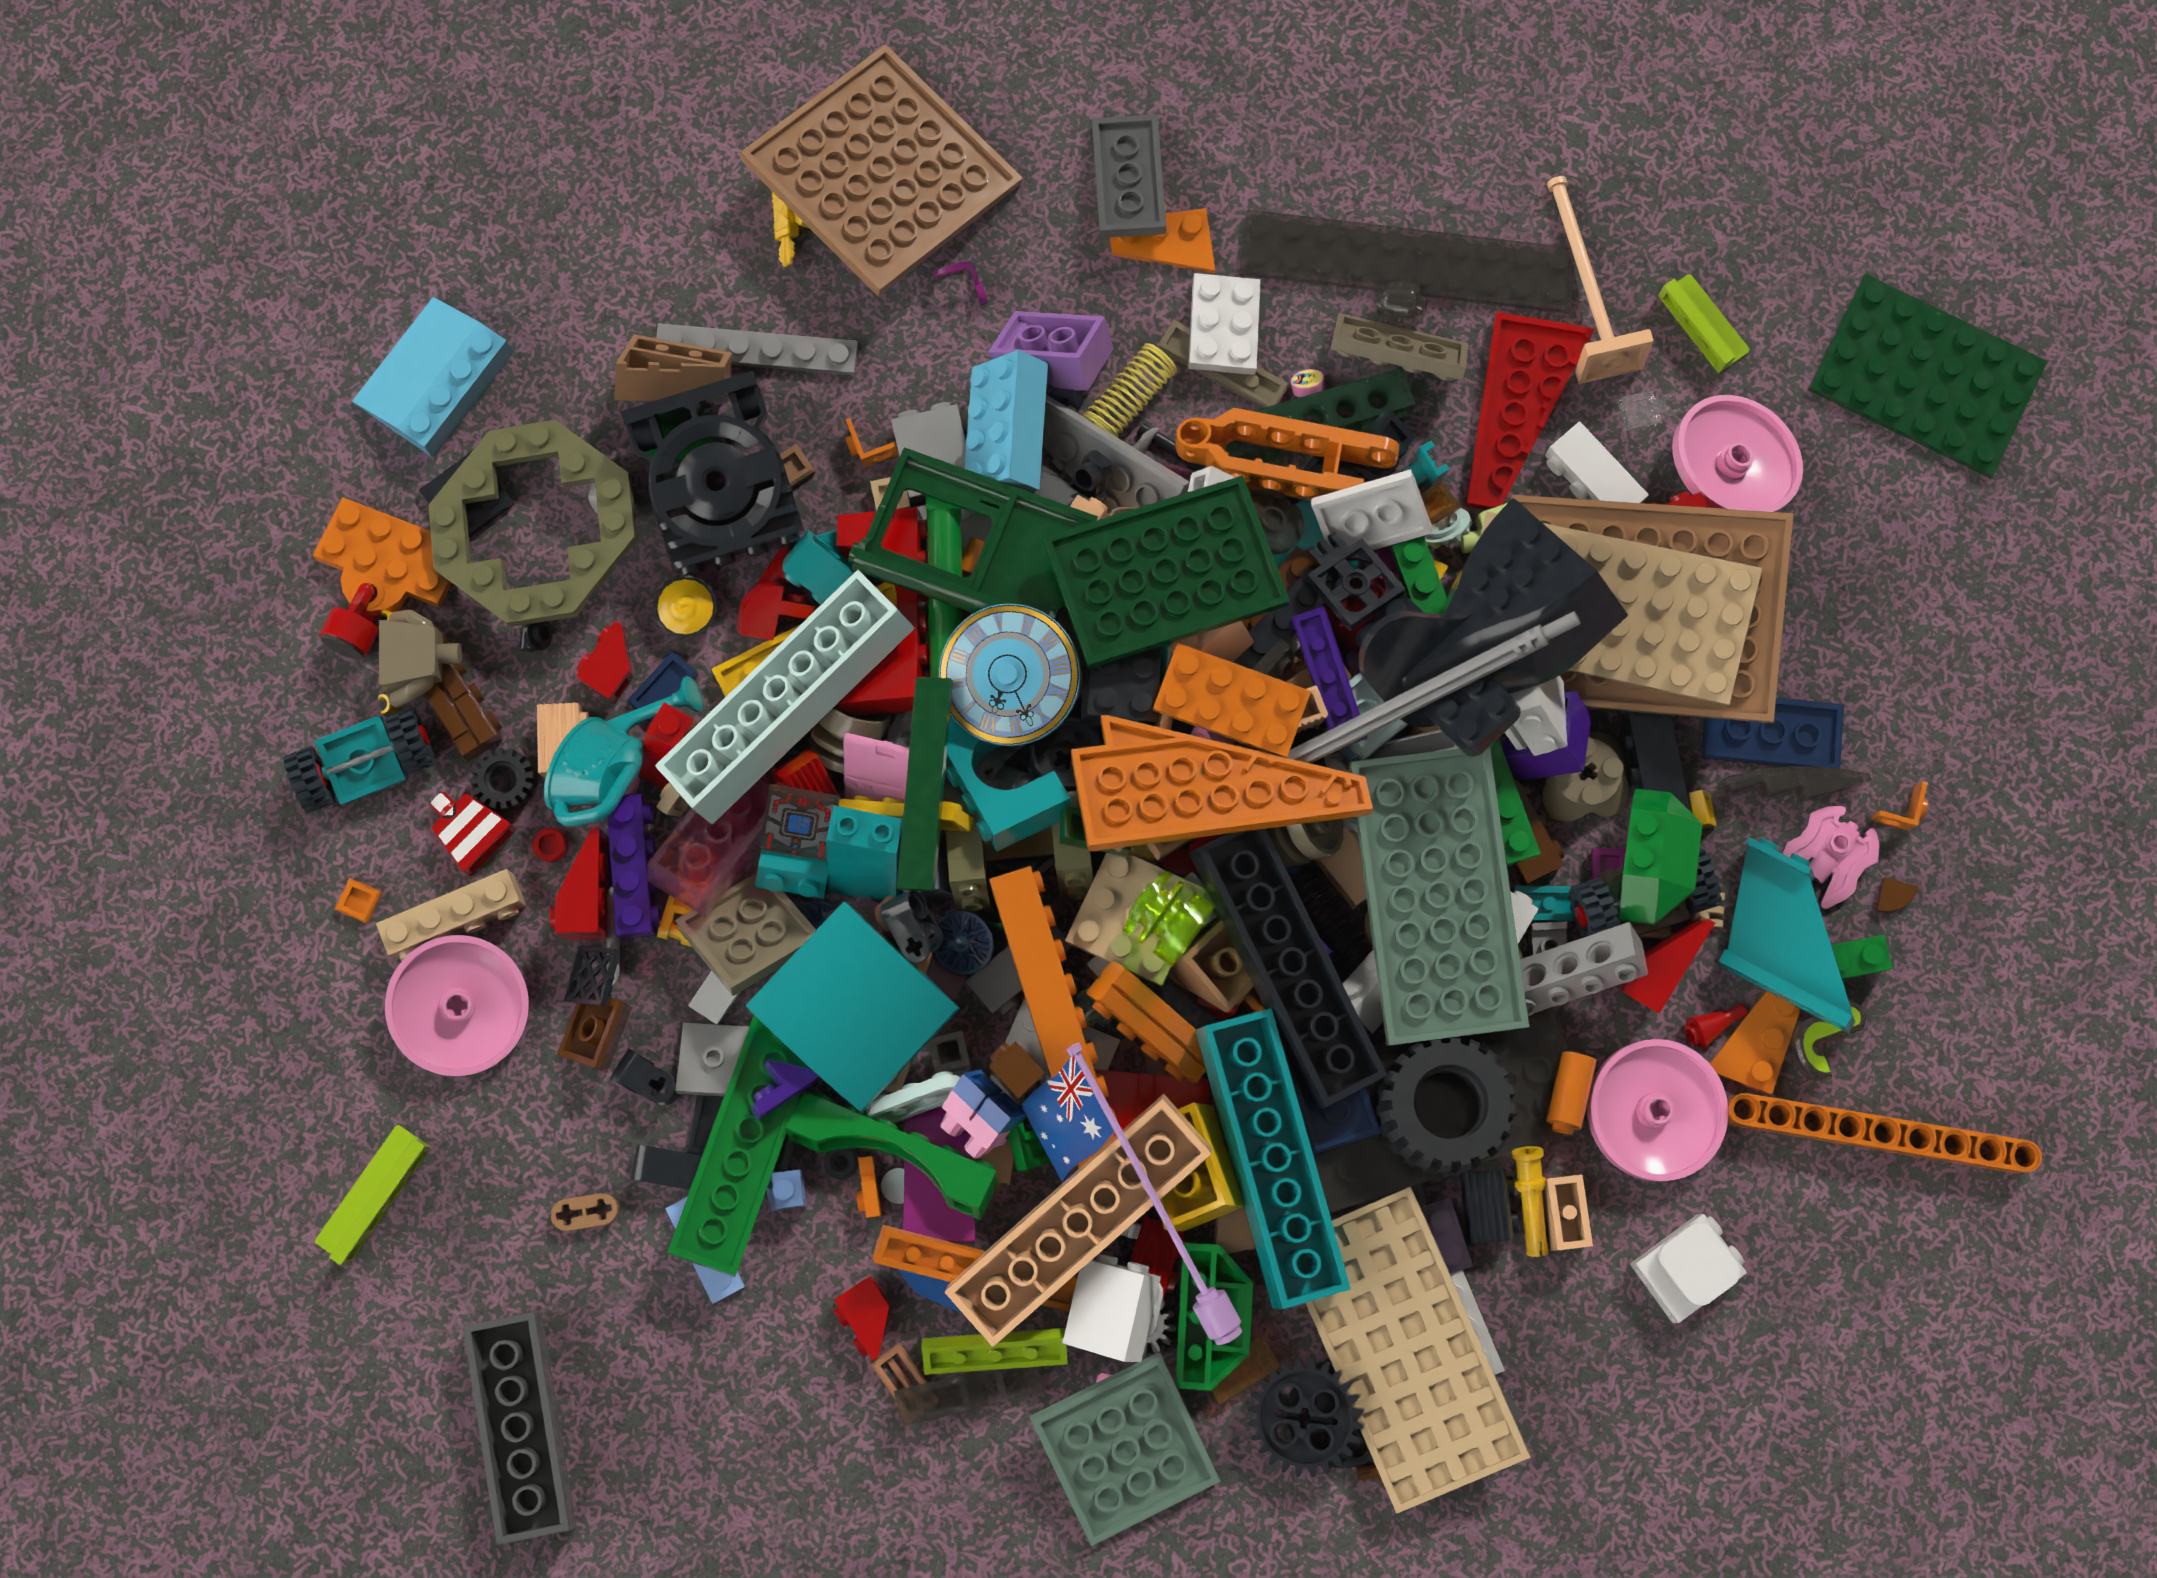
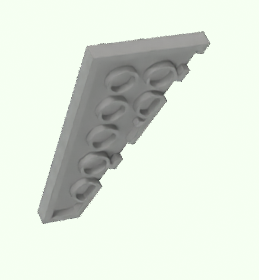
M1046 394L1043 446L1054 458L1052 462L1059 470L1064 469L1072 478L1073 470L1085 461L1092 450H1098L1112 461V470L1108 474L1105 485L1107 495L1103 503L1108 507L1107 513L1110 514L1111 510L1118 507L1139 508L1187 493L1190 483L1188 480Z

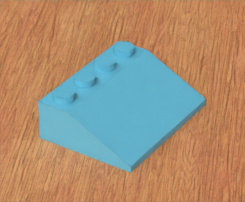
M433 297L352 402L433 458L511 357L513 351L505 339L485 325Z

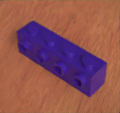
M641 794L626 795L622 797L613 812L607 816L616 935L622 940L657 936L656 927L661 926L659 905L654 906L653 892H658L657 872L652 871L651 858L656 857L654 837H649L648 824H653L652 805L647 803Z

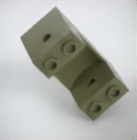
M1077 791L1067 792L1071 798V806L1080 808ZM958 803L962 806V811L968 814L963 803ZM975 813L969 815L974 818L971 832L945 830L949 881L956 910L976 912L983 907H991L987 862L1055 855L1060 899H1068L1070 901L1084 900L1093 882L1090 852L1086 848L1060 843V821L999 851H996L991 840L985 842L981 837L976 825L979 820Z

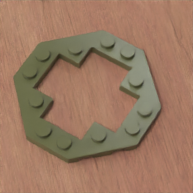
M556 420L488 431L429 504L434 570L510 627L578 616L586 606L585 601L596 588L599 589L615 570V564L626 550L629 552L638 541L630 474ZM559 457L561 483L565 488L595 483L601 542L567 547L570 580L507 590L505 563L501 558L471 563L466 504L499 499L496 467Z

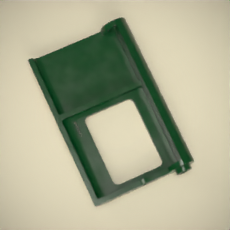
M904 447L867 536L860 543L854 542L848 561L853 563L852 569L854 571L859 570L862 574L973 614L994 605L1019 604L1042 611L1058 622L1065 603L1048 558L1043 537L1097 521L1098 516ZM912 490L992 520L991 529L971 576L962 577L882 547L883 539L905 491Z

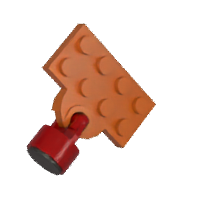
M342 497L313 553V557L316 561L342 570L340 579L342 592L350 606L348 610L337 607L331 609L319 633L320 640L335 652L360 660L367 657L379 633V629L374 623L378 615H381L382 610L398 611L408 596L440 608L452 583L434 570L431 531Z

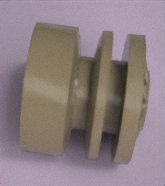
M835 705L812 728L811 737H809L806 749L817 754L824 767L844 773L843 742L845 732L882 741L886 737L892 713L847 716L841 713Z

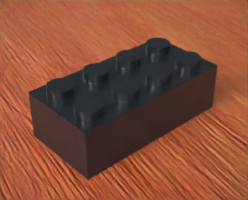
M1161 646L1090 669L1087 668L1084 659L1080 726L1101 728V715H1109L1155 726L1158 712L1153 711V707L1159 693Z

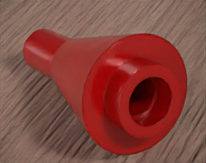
M1740 1003L1723 1012L1718 1011L1687 1017L1686 1026L1684 1027L1685 1036L1692 1045H1697L1699 1048L1704 1049L1727 1029L1729 1024L1747 1016L1746 1008Z

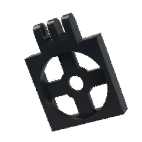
M1333 532L1328 535V541L1334 548L1325 539H1322L1317 543V547L1323 555L1313 546L1306 550L1308 558L1317 567L1307 575L1306 581L1349 631L1384 609L1392 600L1403 596L1406 588L1363 538L1348 547L1340 536ZM1347 561H1361L1370 566L1364 570L1353 569ZM1334 568L1343 581L1340 586L1330 591L1325 583L1327 575ZM1382 576L1385 583V595L1378 598L1370 589V583ZM1354 578L1360 579L1363 586L1360 589H1353L1349 584L1350 580ZM1353 596L1358 597L1366 607L1360 612H1352L1346 610L1341 602Z

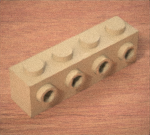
M505 869L376 923L388 956L402 961L414 949L433 939L458 935L465 931L466 934L475 933L486 927L485 923L491 920L511 918L519 913L518 909L525 907L526 903L515 875L508 869Z

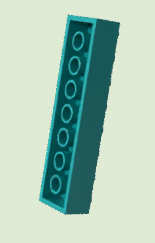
M1272 1008L1207 1025L1195 1030L1272 1308L1286 1309L1351 1290Z

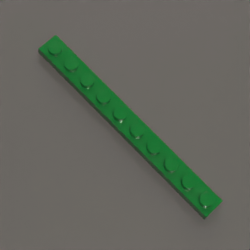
M1420 536L1390 545L1389 549L1402 585L1406 588V596L1424 613L1443 614L1447 597L1425 537ZM1497 739L1490 745L1506 864L1508 867L1537 858L1541 853L1500 741Z

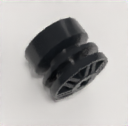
M1067 717L1052 733L1031 743L1025 757L1024 771L1034 775L1037 779L1055 771L1067 792L1077 791L1071 760V749L1101 746L1103 744L1100 736L1092 727L1080 726V719ZM1056 761H1057L1060 765L1066 764V765H1067L1066 770H1065V768H1064L1063 766L1056 767V766H1055Z

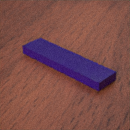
M1323 606L1291 617L1313 686L1316 685L1326 707L1328 715L1325 723L1329 731L1360 715L1325 607ZM1366 735L1348 745L1367 740L1368 737Z

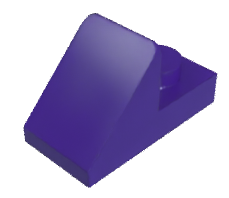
M767 1060L765 1068L778 1087L774 1089L772 1085H769L754 1096L756 1102L753 1103L751 1111L758 1121L815 1084L820 1076L810 1068Z

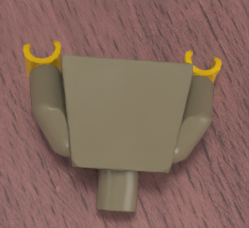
M413 610L381 611V615L387 617V620H379L378 626L379 685L387 692H392L378 696L379 701L387 702L385 710L380 711L384 715H391L402 711L404 705L432 689L434 683L441 682L443 679V664H460L462 660L460 643L443 644L442 633L434 627L432 621Z

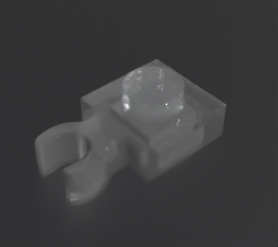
M1653 391L1623 396L1617 400L1626 432L1655 427L1662 423L1660 416L1669 418L1679 413L1680 408L1671 410L1666 405V401L1674 399L1676 394L1668 393L1655 400Z

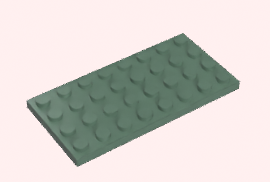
M1490 746L1483 753L1474 757L1467 756L1460 749L1349 762L1350 773L1366 777L1373 807L1371 815L1356 817L1386 1044L1396 1045L1529 1027Z

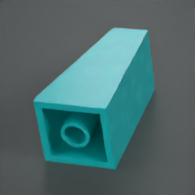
M834 805L826 839L829 892L855 898L864 897L880 903L890 895L899 896L900 890L897 888L903 819Z

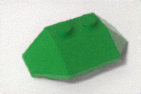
M1635 789L1623 870L1619 913L1620 922L1655 926L1664 916L1695 892L1702 823L1671 792Z
M1183 1242L1207 1289L1215 1287L1216 1290H1225L1241 1320L1239 1326L1242 1329V1333L1232 1341L1223 1345H1216L1214 1339L1208 1338L1192 1308L1197 1302L1196 1296L1201 1292L1182 1258L1175 1386L1180 1389L1211 1391L1250 1354L1253 1281L1219 1244Z

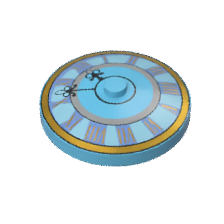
M1000 604L979 610L965 619L954 630L942 652L939 678H951L953 680L950 714L964 730L985 742L1003 746H1018L1046 737L1065 721L1073 709L1079 694L1081 667L1074 643L1063 627L1053 618L1029 606Z

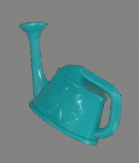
M685 676L681 681L679 690L673 693L672 696L608 721H604L599 717H589L578 723L566 735L551 760L544 783L545 803L549 809L554 811V815L560 824L573 827L594 823L606 818L613 812L629 785L638 776L644 758L640 739L628 736L627 732L635 725L656 716L664 702L674 708L688 707L692 711L700 712L703 709V697L698 685L691 677ZM600 804L595 808L574 813L568 812V809L573 807Z

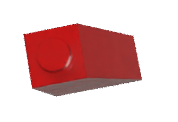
M665 702L662 704L645 733L644 758L639 773L641 778L662 790L670 783L655 765L697 725L693 718Z

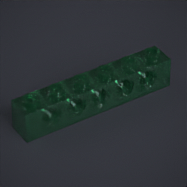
M1398 368L1258 409L1254 412L1304 421L1307 417H1316L1322 425L1353 431L1358 430V432L1366 433L1384 409L1392 410L1404 422L1410 418L1409 414L1413 413L1416 403L1404 369ZM1372 398L1381 399L1385 407L1381 409L1373 408L1368 400ZM1346 407L1352 411L1353 416L1342 418L1337 414L1336 410ZM1237 440L1228 443L1225 450L1228 456L1252 461L1256 458H1261L1262 462L1273 461L1281 457V452L1287 451L1257 444L1248 447Z

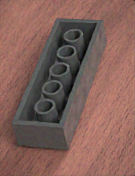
M531 1312L463 1326L497 1545L568 1531L577 1527L542 1312Z

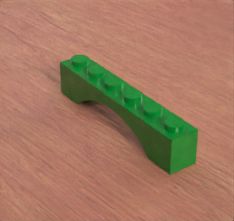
M804 1091L785 1127L789 1141L820 1154L838 1149L864 1148L896 1155L915 1165L927 1175L941 1192L949 1208L981 1221L999 1184L997 1171L994 1170L990 1163L982 1159L972 1161L962 1157V1154L957 1149L947 1145H943L942 1148L933 1145L928 1138L919 1133L911 1132L910 1135L904 1133L888 1120L879 1119L875 1121L866 1117L864 1112H860L853 1106L841 1107L834 1104V1100L825 1094L816 1093L812 1095Z

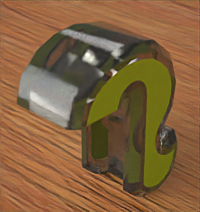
M1849 1001L1856 1021L1849 1034L1863 1030L1866 1022V1013L1860 1005ZM1816 1016L1801 1021L1794 1027L1789 1042L1791 1059L1796 1069L1803 1076L1813 1081L1832 1079L1831 1071L1819 1045L1849 1034Z

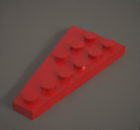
M1496 312L1465 506L1489 510L1504 503L1578 363L1584 344L1589 342L1596 328Z

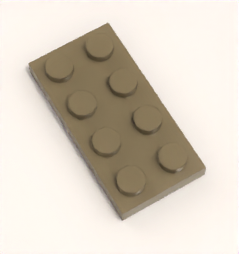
M1338 313L1330 349L1337 351L1339 355L1352 358L1357 355L1369 358L1371 362L1378 365H1388L1391 363L1402 366L1403 369L1412 373L1425 371L1435 374L1436 377L1442 380L1453 381L1454 379L1463 380L1466 370L1468 343Z

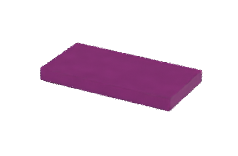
M942 1106L905 1119V1133L909 1135L911 1132L919 1133L928 1138L933 1145L941 1148L943 1145L953 1147L962 1154V1157L972 1161L975 1160L964 1147L971 1137L965 1129L961 1135L954 1137L949 1135L940 1126L947 1113ZM904 1160L903 1230L956 1244H975V1218L949 1208L941 1192L930 1178L915 1165Z

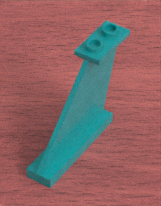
M1749 837L1746 841L1747 850L1728 950H1724L1719 963L1731 973L1849 1034L1856 1021L1811 883L1815 877L1812 868L1809 867L1811 863L1797 854L1792 853L1788 857L1778 852L1779 847L1767 839L1760 838L1759 841H1756Z

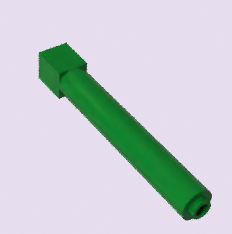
M926 496L928 565L962 576V508ZM928 598L929 677L939 678V665L943 649L951 634L963 622V610Z

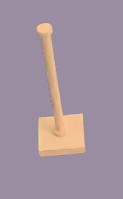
M1565 176L1554 177L1547 182L1549 191L1554 194L1601 339L1584 344L1575 370L1578 384L1643 370L1654 342L1651 331L1647 329L1614 337L1566 190L1568 186Z

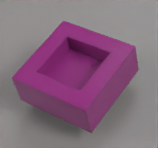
M1593 848L1591 850V880L1600 878V881L1602 880L1605 885H1622L1626 849Z

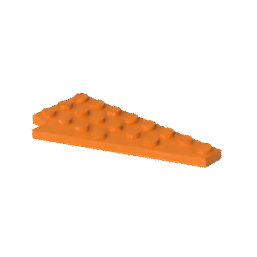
M1101 715L1100 720L1105 745L1071 749V760L1088 852L1371 815L1373 809L1365 776L1109 715Z

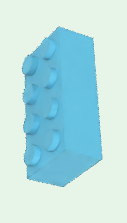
M1016 350L972 367L965 469L1031 493L1040 490L1048 363L1025 352Z

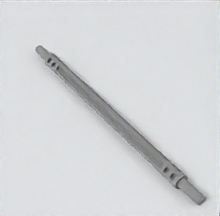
M1575 611L1543 627L1539 624L1291 749L1287 758L1311 764L1548 645L1550 639L1580 625V620Z

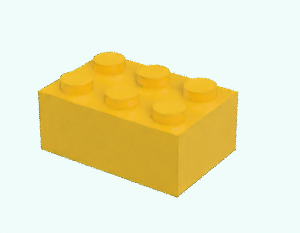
M1195 1102L1178 1110L1212 1147V1154L1160 1199L1176 1231H1187L1245 1207L1214 1107Z

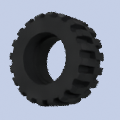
M1460 1036L1427 1040L1421 1043L1417 1042L1402 1053L1387 1069V1076L1384 1077L1382 1084L1378 1088L1379 1104L1376 1106V1115L1381 1119L1382 1125L1380 1130L1382 1136H1387L1391 1142L1390 1149L1395 1155L1400 1153L1405 1158L1404 1162L1412 1168L1418 1166L1423 1169L1422 1172L1432 1175L1442 1173L1443 1176H1450L1461 1172L1465 1173L1484 1164L1495 1154L1499 1153L1506 1145L1504 1143L1506 1139L1511 1136L1515 1127L1512 1124L1513 1118L1518 1113V1105L1514 1104L1513 1096L1517 1094L1515 1084H1509L1506 1076L1510 1072L1505 1065L1502 1067L1498 1065L1495 1061L1497 1055L1490 1049L1486 1052L1480 1049L1479 1042L1472 1039L1468 1042L1461 1041ZM1437 1073H1450L1458 1076L1471 1087L1478 1102V1118L1468 1133L1454 1139H1443L1430 1133L1420 1123L1414 1109V1096L1418 1086L1427 1077Z

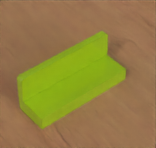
M1691 274L1686 275L1678 282L1674 278L1663 286L1658 297L1718 374L1750 351L1746 343Z

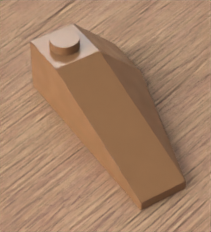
M1220 916L1177 953L1170 968L1189 991L1224 1012H1228L1253 987V983Z

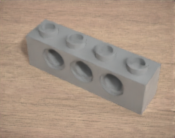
M1630 922L1520 959L1528 1016L1648 975L1642 941Z

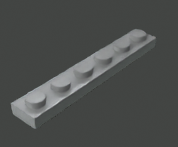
M658 323L657 339L732 352L731 365L855 376L858 341Z

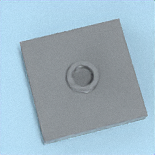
M683 1023L676 1093L724 1096L749 1026Z

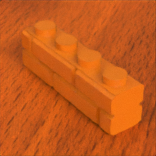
M1115 961L1110 962L1100 974L1101 977L1096 979L1087 990V995L1095 1001L1092 1008L1107 1020L1113 1016L1120 1022L1116 1029L1131 1041L1135 1037L1142 1041L1143 1045L1140 1049L1154 1061H1157L1159 1058L1167 1063L1164 1070L1174 1079L1180 1082L1185 1078L1193 1084L1197 1083L1206 1072L1195 1032L1196 1029L1128 969Z

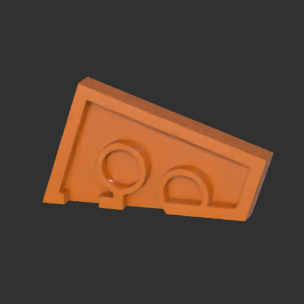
M1206 208L1166 213V234L1109 237L1112 256L1145 262H1158L1173 265V267L1191 268L1215 274L1216 270Z
M1765 990L1709 1064L1718 1076L1771 1095L1801 1009Z

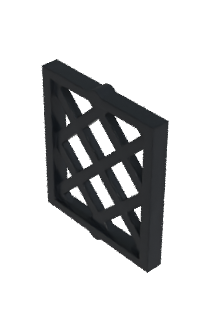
M579 946L573 969L570 973L564 1001L606 1007L621 951L610 948ZM588 952L594 953V954L589 958ZM602 954H608L607 957L603 959ZM584 958L585 964L581 967ZM598 959L599 965L593 971L592 963ZM587 970L589 976L583 981L581 975ZM602 971L603 978L597 983L595 976ZM591 982L593 988L587 994L585 987ZM581 993L582 999L576 998ZM595 994L596 1000H590Z

